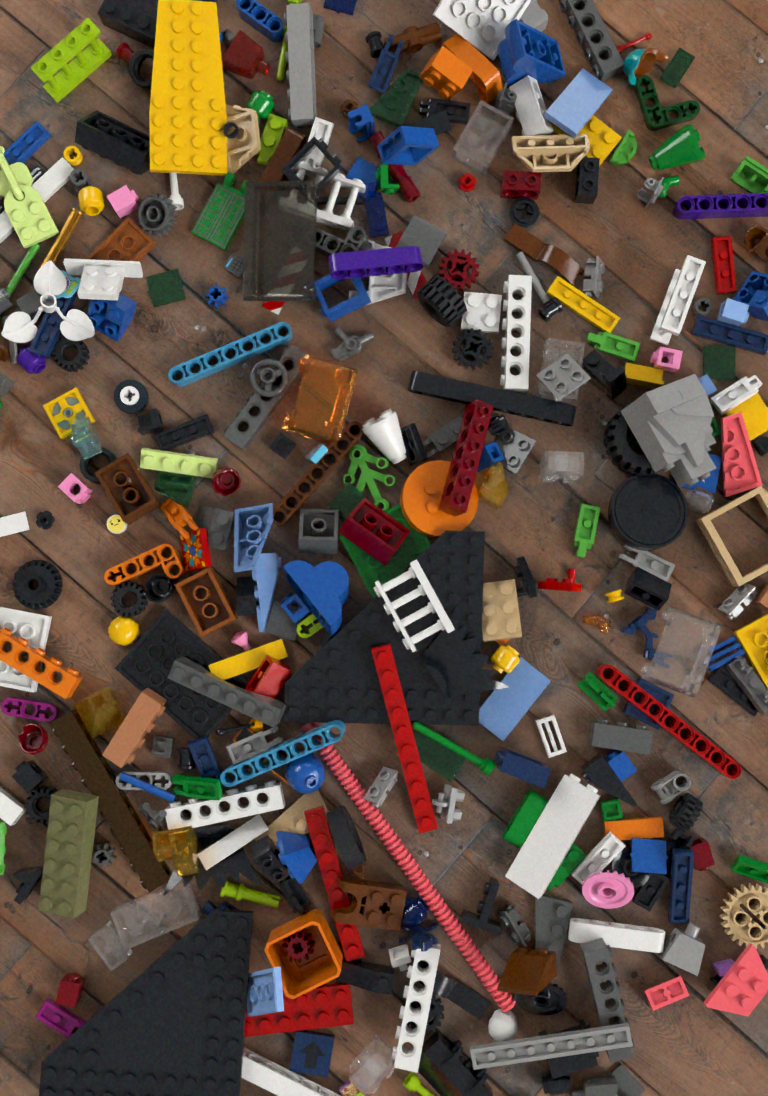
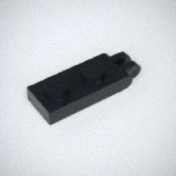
M429 98L428 101H420L419 106L421 108L418 113L425 115L426 118L446 110L450 123L468 125L471 103Z

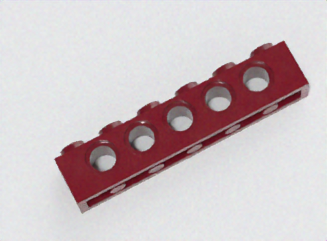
M477 399L466 405L438 509L452 516H458L467 512L491 419L493 406Z

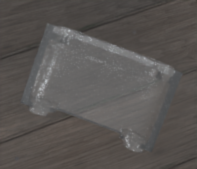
M668 607V609L664 610L661 617L665 628L653 660L649 661L648 664L645 663L642 667V679L693 698L698 693L721 631V624Z

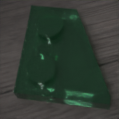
M158 471L154 489L184 508H189L197 478L194 475Z

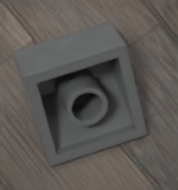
M200 506L196 524L199 527L198 529L206 528L209 547L224 551L229 550L234 531L235 513Z
M300 508L299 553L337 554L339 510Z

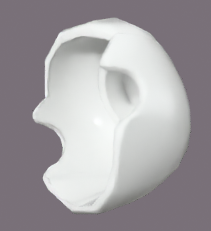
M497 1009L489 1019L488 1031L494 1040L502 1042L514 1039L518 1031V1022L516 1015L512 1011L502 1012L501 1009Z

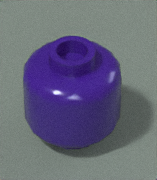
M23 346L18 351V364L29 374L42 372L46 367V358L30 354L28 351L30 346Z

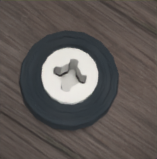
M125 380L116 387L114 401L121 411L127 414H136L147 406L149 394L142 383L136 380Z

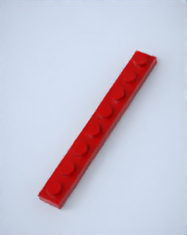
M324 806L305 810L304 814L333 913L336 908L350 906L351 901L349 894L342 891L338 885L339 879L344 877ZM335 921L346 962L365 957L358 926Z

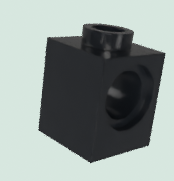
M33 760L27 763L23 761L15 768L17 772L12 776L27 793L35 790L48 777Z

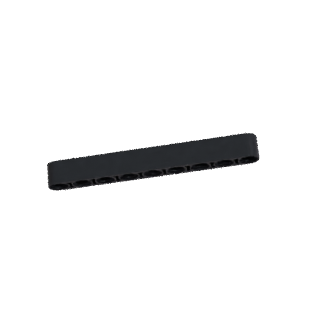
M419 371L411 372L408 391L415 394L466 405L478 399L493 406V411L568 427L573 426L577 409L576 406L567 403L555 402L553 400Z

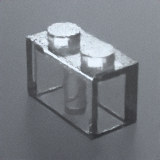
M108 921L88 938V941L110 971H113L125 962L132 954V950L111 921Z

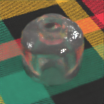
M698 486L693 491L688 490L685 496L688 509L699 514L709 512L715 501L711 491Z

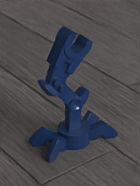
M648 608L646 613L637 616L627 627H622L620 631L634 635L635 630L640 629L646 638L643 658L649 657L652 659V662L662 667L670 668V665L665 664L664 661L665 658L673 659L674 656L669 653L653 650V638H658L659 636L650 632L645 624L648 620L656 618L657 610Z
M436 923L426 928L422 925H415L409 928L401 924L400 928L410 932V935L399 939V943L406 942L412 938V950L421 949L422 952L432 948V945H437L438 939L433 935H426V932L432 931L438 924Z

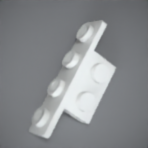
M65 258L63 262L68 275H82L84 265L122 266L124 275L120 291L122 290L124 277H143L139 261Z

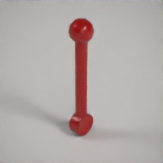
M647 32L643 37L624 46L618 45L616 48L619 54H621L624 49L644 40H650L652 34Z

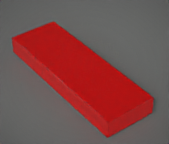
M731 236L712 237L711 250L716 295L735 293L737 288Z

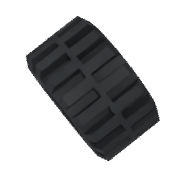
M433 276L417 292L418 299L424 309L433 319L445 327H451L467 311L465 302L451 284L439 276Z

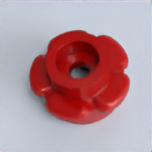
M465 173L458 179L459 188L464 192L472 191L477 183L476 178L470 173Z

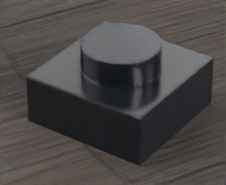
M280 432L269 448L286 460L296 446V443Z

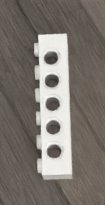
M509 275L507 281H504L503 293H507L506 300H503V311H506V318L502 320V330H505V337H502L501 348L505 349V354L501 356V367H504V375L500 377V386H503V390L526 393L529 385L532 276ZM517 293L522 299L515 300L512 295ZM518 312L521 318L515 319L511 313ZM511 331H518L520 333V337H513L511 335ZM516 349L520 355L515 357L510 353V350ZM510 368H517L519 375H512Z
M272 780L265 782V786L257 787V784L246 786V790L230 789L226 791L227 794H223L220 800L190 798L186 803H181V801L171 802L165 809L167 812L168 832L173 833L283 809L286 803L282 784ZM265 793L268 796V800L265 802L261 801L258 798V794ZM240 797H246L249 800V805L243 806L239 801ZM221 802H228L230 809L224 810L221 807ZM203 805L210 807V814H205L202 811ZM184 809L191 812V818H186L183 815Z
M440 944L432 945V948L424 952L421 949L411 951V958H414L413 966L409 965L407 978H410L409 986L405 985L403 998H406L405 1006L401 1005L399 1018L403 1020L402 1025L397 1026L395 1039H399L398 1046H393L391 1059L395 1060L394 1068L418 1073L440 956ZM421 960H425L428 962L429 966L426 968H421L418 965V962ZM416 981H422L425 984V986L423 988H417L414 985V983ZM418 1001L421 1006L413 1008L410 1003ZM415 1022L417 1027L411 1029L407 1026V1023ZM405 1042H410L413 1045V1047L411 1049H406L403 1046V1044Z

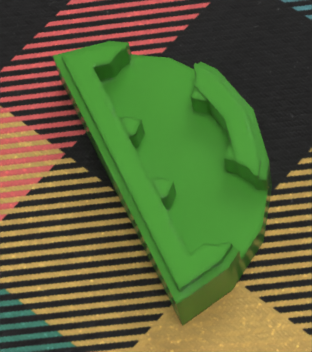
M629 129L610 159V164L624 165L636 154L638 148L634 133Z

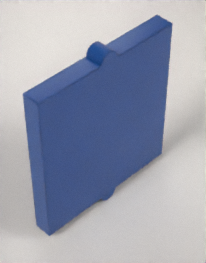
M360 156L345 176V178L350 180L359 179L366 185L365 194L358 192V195L365 200L369 199L379 182L375 181V171L378 168L374 166V163H369Z
M631 838V872L667 874L666 859H668V856L666 855V841Z

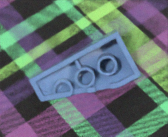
M272 503L235 509L234 572L255 569L273 523Z
M261 553L255 569L252 570V578L257 582L254 594L256 601L259 602V605L256 607L259 632H265L279 577V569L282 568V558L278 557L277 553Z

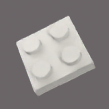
M84 265L77 293L79 299L118 300L124 275L123 267Z
M464 291L463 300L467 311L462 315L460 331H470L473 328L474 332L480 329L482 333L498 334L502 295Z

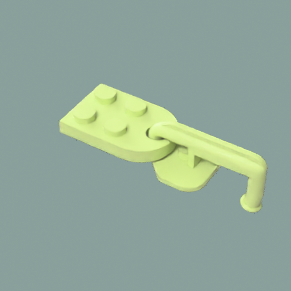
M0 146V196L5 197V211L23 247L26 249L59 234V231L43 198L37 190L31 187L33 177L27 166L21 162L9 165L4 156L5 150Z

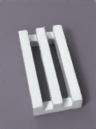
M550 715L549 717L535 720L548 758L567 752L555 716ZM548 721H552L561 750L557 749ZM542 723L545 724L550 742L552 744L554 752L552 753L550 751L545 733L543 731L541 725Z

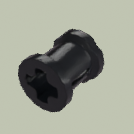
M373 31L365 37L366 43H369L372 58H379L382 48L384 49L385 47L382 44V35L379 31Z
M553 297L548 304L537 310L541 318L548 322L556 313H561L563 308L560 302Z
M189 747L178 748L180 753L178 769H194L195 764H193V756Z

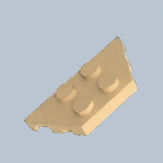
M226 104L227 123L233 122L239 128V133L235 138H227V172L234 174L261 150L258 115L253 109ZM232 126L231 129L227 131L228 135H230L235 130L234 126Z

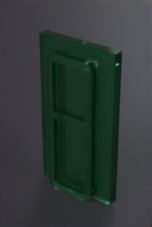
M415 730L413 734L420 761L451 782L466 759Z

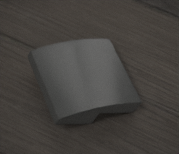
M414 215L396 248L419 247L423 265L429 267L447 232Z

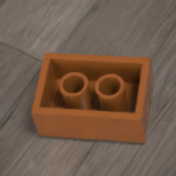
M208 567L175 584L201 637L239 619L212 567Z

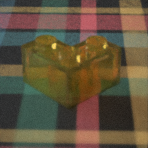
M192 826L153 833V852L158 862L173 859V866L178 876L198 873L197 836Z

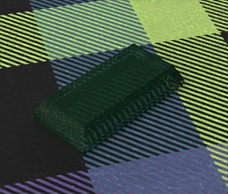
M679 48L661 75L660 80L676 88L695 59V56Z

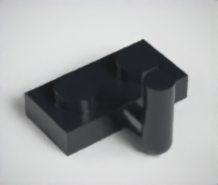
M524 556L517 558L515 572L517 577L522 579L520 580L522 588L517 590V598L528 595L529 598L536 597V583Z

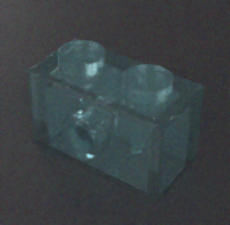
M89 417L77 419L71 424L73 434L70 437L71 441L78 448L84 460L102 452L99 435Z

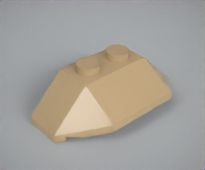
M577 134L575 138L570 135L512 136L511 138L513 154L532 172L572 171L590 149L588 134Z

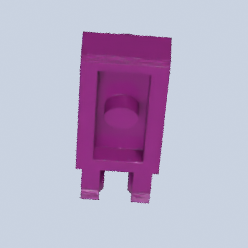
M50 998L45 1000L35 1016L38 1020L67 1038L76 1032L74 1030L75 1027L80 1028L86 1022L85 1020H80V1017L61 1005L55 1004V1001Z

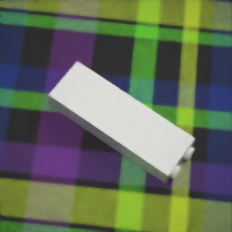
M572 773L570 776L564 774L505 877L538 899L544 894L600 798V795L597 794L598 789L590 784L584 786L580 783L581 779Z

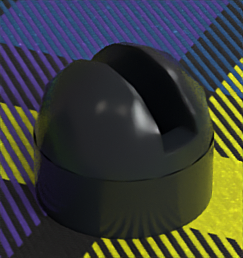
M228 122L223 128L224 135L230 139L235 138L239 133L238 126L233 122ZM234 126L235 130L228 135L226 132Z

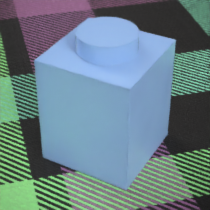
M727 298L721 303L716 320L739 327L748 320L749 312L747 311L749 305Z

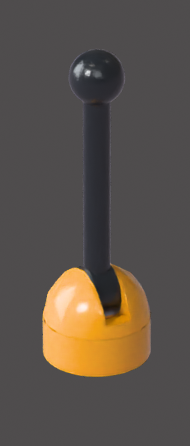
M252 718L247 725L228 729L219 728L216 734L222 736L224 733L247 728L254 732L264 731L262 722Z

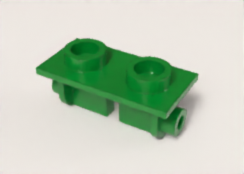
M590 671L577 684L604 712L616 704L615 700L618 697Z

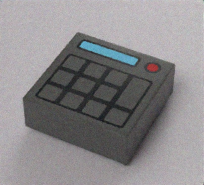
M233 252L223 268L240 279L250 265V262Z

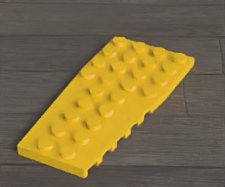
M158 0L149 111L150 172L226 176L227 137L224 135L223 128L227 124L217 3L193 0Z

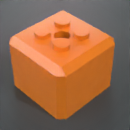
M315 908L271 930L264 951L272 968L281 966L282 989L286 997L295 999L339 977L343 954L321 910ZM306 928V935L308 933L313 935L311 940L315 941V946L312 947L314 952L313 954H308V960L302 957L301 963L297 962V958H294V961L291 962V955L285 957V950L281 949V945L284 943L282 939L298 931L302 932ZM297 942V945L295 944V947L299 948V945H301V943Z

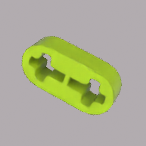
M313 613L297 624L296 631L302 638H308L323 628L319 621L315 624L313 623L317 619ZM310 623L313 625L308 629V634L305 632L300 633L302 630L301 625L308 626Z

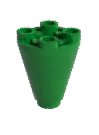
M687 124L654 150L652 155L648 156L652 169L663 170L697 163L706 158L703 147H700L698 143L701 140L698 130H694L692 124Z

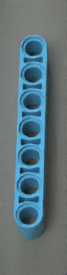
M286 322L272 325L174 366L169 370L168 377L175 386L184 387L290 342L293 337L291 327ZM283 329L288 330L286 336H280L279 332ZM264 337L271 338L269 343H261ZM252 344V350L245 351V345ZM228 352H236L233 358H227ZM211 359H218V363L215 366L209 365ZM194 366H200L198 373H192ZM182 373V378L179 381H175V375Z
M341 720L330 721L272 746L270 749L237 764H230L220 776L221 783L226 787H232L338 742L345 733V724ZM331 728H338L340 730V734H334L331 731ZM314 735L321 736L322 742L316 741ZM296 743H302L305 749H299ZM279 750H284L287 756H281ZM262 757L267 758L270 764H265L262 761ZM245 765H249L252 771L246 770ZM228 772L233 773L235 778H230Z

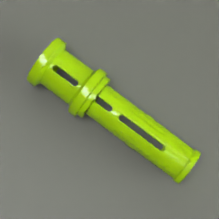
M227 879L220 894L222 898L227 896L235 898L238 902L243 899L278 908L280 895L277 896L246 888L243 883L238 885L228 882Z

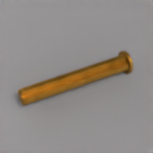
M72 207L70 208L72 212L41 266L49 260L54 265L56 264L81 217H85L84 214Z

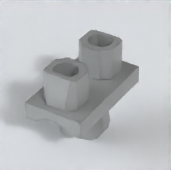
M450 784L444 785V792L439 793L438 799H432V804L437 806L436 812L440 813L439 819L449 824H452V821L461 820L462 811L460 808H455V802H463L465 797L464 791Z

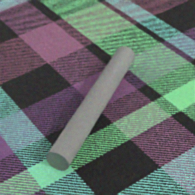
M518 253L516 257L526 275L532 276V285L543 305L548 303L550 300L524 253Z

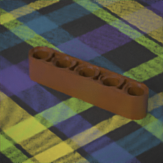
M287 128L247 202V209L263 217L267 215L287 178L281 169L304 147L306 142L305 135Z

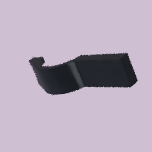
M676 828L664 840L666 841V855L668 856V859H666L667 874L651 873L648 881L643 886L638 887L632 898L633 903L650 912L670 880L673 849L690 848L695 840L693 836L688 837L681 833V829Z
M421 960L418 962V965L421 968H426L429 966L428 962L425 960ZM437 970L433 993L449 999L480 1020L490 1005V1000L460 980L449 978Z

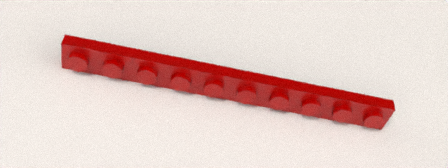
M389 643L373 647L371 651L419 833L438 829L391 645Z

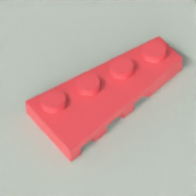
M742 412L720 418L724 497L762 486Z

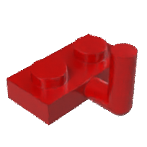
M568 569V579L558 582L556 578H546V581H538V589L581 592L582 584L575 583L576 569Z

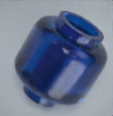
M410 897L405 902L402 923L405 926L417 927L427 918L428 907L421 898Z

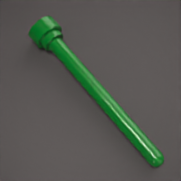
M412 722L411 726L413 729L478 765L480 772L488 776L494 769L495 762L491 759H481L419 722Z

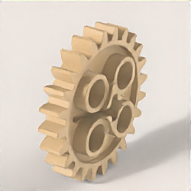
M751 883L746 888L741 884L740 891L734 887L735 894L733 895L728 892L727 894L730 899H723L727 905L720 907L725 912L719 915L725 920L721 922V925L726 928L724 932L730 935L729 938L732 941L736 940L739 946L743 944L746 948L751 943L756 949L757 944L764 949V943H768V918L763 919L764 914L768 912V888H762L759 884H756L754 888V885ZM755 898V903L749 906V901ZM740 904H743L765 925V928L763 929L740 907ZM742 913V917L739 920H735L736 915ZM756 927V931L750 934L751 928Z

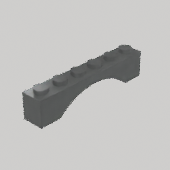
M183 656L174 660L168 675L169 679L273 728L280 723L287 706L269 696L250 692L230 684L213 675L200 664Z

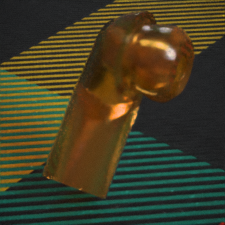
M602 615L583 616L584 626L595 624L599 627L600 632L604 634L610 631L611 624Z

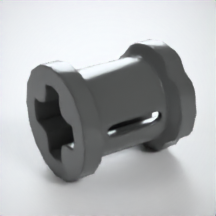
M77 168L71 172L70 180L76 185L77 190L80 191L86 186H92L91 179L83 169Z

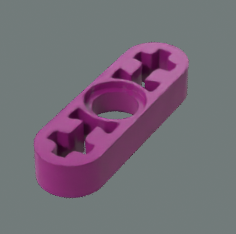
M10 697L6 698L1 704L2 712L10 716L49 722L55 720L59 715V708L53 703ZM12 702V705H21L20 709L15 708L10 711V707H7V704ZM28 704H32L35 707V712L32 715L27 714L25 710ZM50 707L53 715L48 717L47 713H40V710H48Z

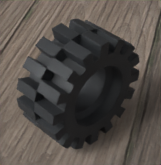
M64 336L60 337L61 341L57 339V345L54 346V351H52L54 356L52 358L56 364L68 372H72V370L78 372V369L82 370L84 368L83 365L88 364L86 360L90 359L87 345L82 340L71 341ZM69 347H75L78 352L77 357L71 361L66 360L64 357L65 350Z
M124 582L121 585H117L115 587L116 590L112 591L113 597L110 600L113 603H111V606L121 616L132 617L139 615L146 609L145 606L148 605L147 598L144 595L146 590L143 589V586L138 585V583ZM127 592H132L136 595L137 600L132 607H127L123 603V596Z
M43 786L29 794V797L25 800L27 804L24 805V808H27L25 813L26 815L30 814V817H28L30 820L35 819L34 822H40V824L48 823L49 811H40L37 804L38 800L43 797L51 802V795L56 793V788L51 789L52 786Z
M688 792L684 793V795L680 796V800L676 801L677 804L673 806L674 809L670 812L671 815L669 816V822L684 832L694 826V822H697V817L700 816V811L703 809L702 801Z

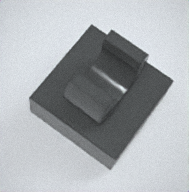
M155 735L151 755L171 758L175 738Z

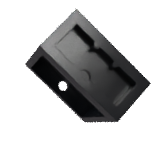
M313 137L281 169L309 201L343 169L339 165L342 161L335 153L331 155L326 150L329 146L322 138L317 140ZM318 147L334 165V168L310 190L293 170Z

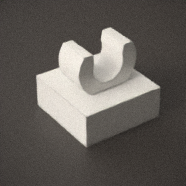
M407 943L389 949L392 967L399 966L401 972L408 970L407 963L412 961Z

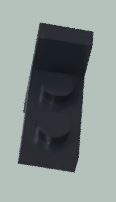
M593 350L580 361V365L607 389V396L610 399H615L627 388L625 369L620 365L615 368L597 351Z
M490 877L489 883H485L483 888V894L485 895L483 900L478 902L476 908L478 914L463 909L460 917L463 923L499 936L502 929L500 922L489 919L500 886L497 879Z

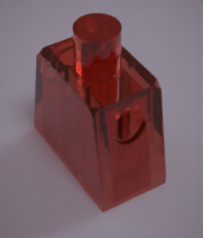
M239 30L222 58L224 69L248 79H253L257 71L266 75L270 69V64L264 61L265 54L263 48L243 31Z

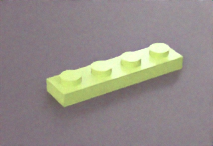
M142 448L140 468L212 478L218 468V458Z

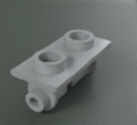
M664 177L660 181L647 178L637 193L638 199L647 203L645 209H647L650 203L654 204L664 187L661 185Z
M597 256L596 261L594 258H588L587 262H585L584 276L591 277V279H584L582 291L589 297H592V294H594L597 299H599L600 292L603 291L601 274H604L605 264L599 256Z
M748 583L737 587L724 600L718 610L726 613L725 616L729 620L736 619L744 610L740 604L743 603L744 606H748L757 597L756 587Z
M383 766L363 799L372 802L371 805L377 809L379 806H382L387 797L386 791L390 792L398 781V771Z

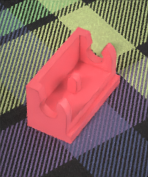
M681 976L643 991L648 1000V1005L653 1011L690 996Z

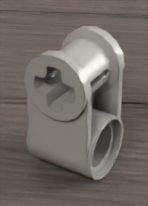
M675 770L653 783L651 789L655 790L658 794L661 804H667L687 790L691 785V780L684 772ZM683 776V783L676 785V779Z

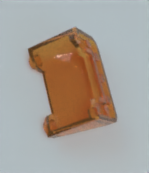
M302 355L298 361L299 371L303 373L294 410L286 412L283 416L282 429L319 442H337L342 434L357 378V369L315 356Z

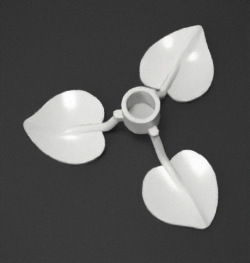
M51 260L41 266L34 277V288L38 294L42 295L40 297L41 306L38 307L34 319L31 321V317L25 312H14L6 319L1 332L2 336L9 341L16 343L30 342L37 333L38 329L34 323L37 322L41 312L53 313L56 311L64 320L60 324V330L62 335L68 340L81 341L91 338L95 334L93 323L84 312L71 309L65 317L60 308L57 307V300L54 295H60L66 290L67 280Z

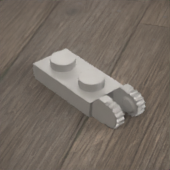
M626 544L624 545L626 550L637 554L635 559L625 554H620L619 559L668 582L675 564L648 551H641L631 548Z
M278 726L265 731L262 730L226 746L233 765L284 741L282 737H277L273 741L267 742L265 736L279 730Z

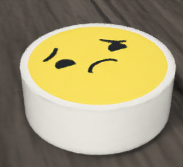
M112 515L107 520V528L114 534H121L126 530L127 523L122 521L120 515Z

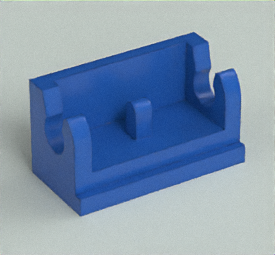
M367 104L347 113L350 134L363 133L361 137L356 139V142L368 140L375 133V121Z

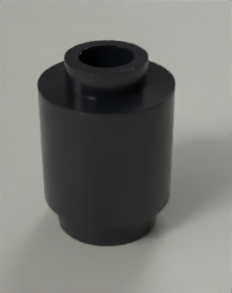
M546 1074L545 1077H542L544 1094H549L550 1096L569 1094L568 1089H572L570 1076L565 1075L553 1079L551 1074Z

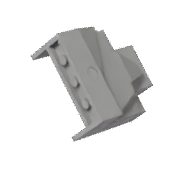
M696 374L646 392L621 410L654 471L657 472L663 469L666 472L670 470L679 487L685 484L688 487L699 482V480L702 481L710 477L711 474L709 472L716 469L708 454L711 450L710 446L716 443L712 436L713 429L710 426L714 413L707 393Z

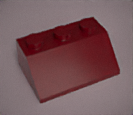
M363 498L346 518L338 532L386 566L408 536L410 530L369 500Z

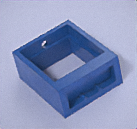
M411 126L398 127L377 145L382 164L416 166L439 147L433 128Z
M329 274L312 283L315 289L312 293L316 301H320L322 305L319 309L323 317L327 316L330 322L371 303L360 277L352 278L358 295L330 309L322 291L345 279H333Z

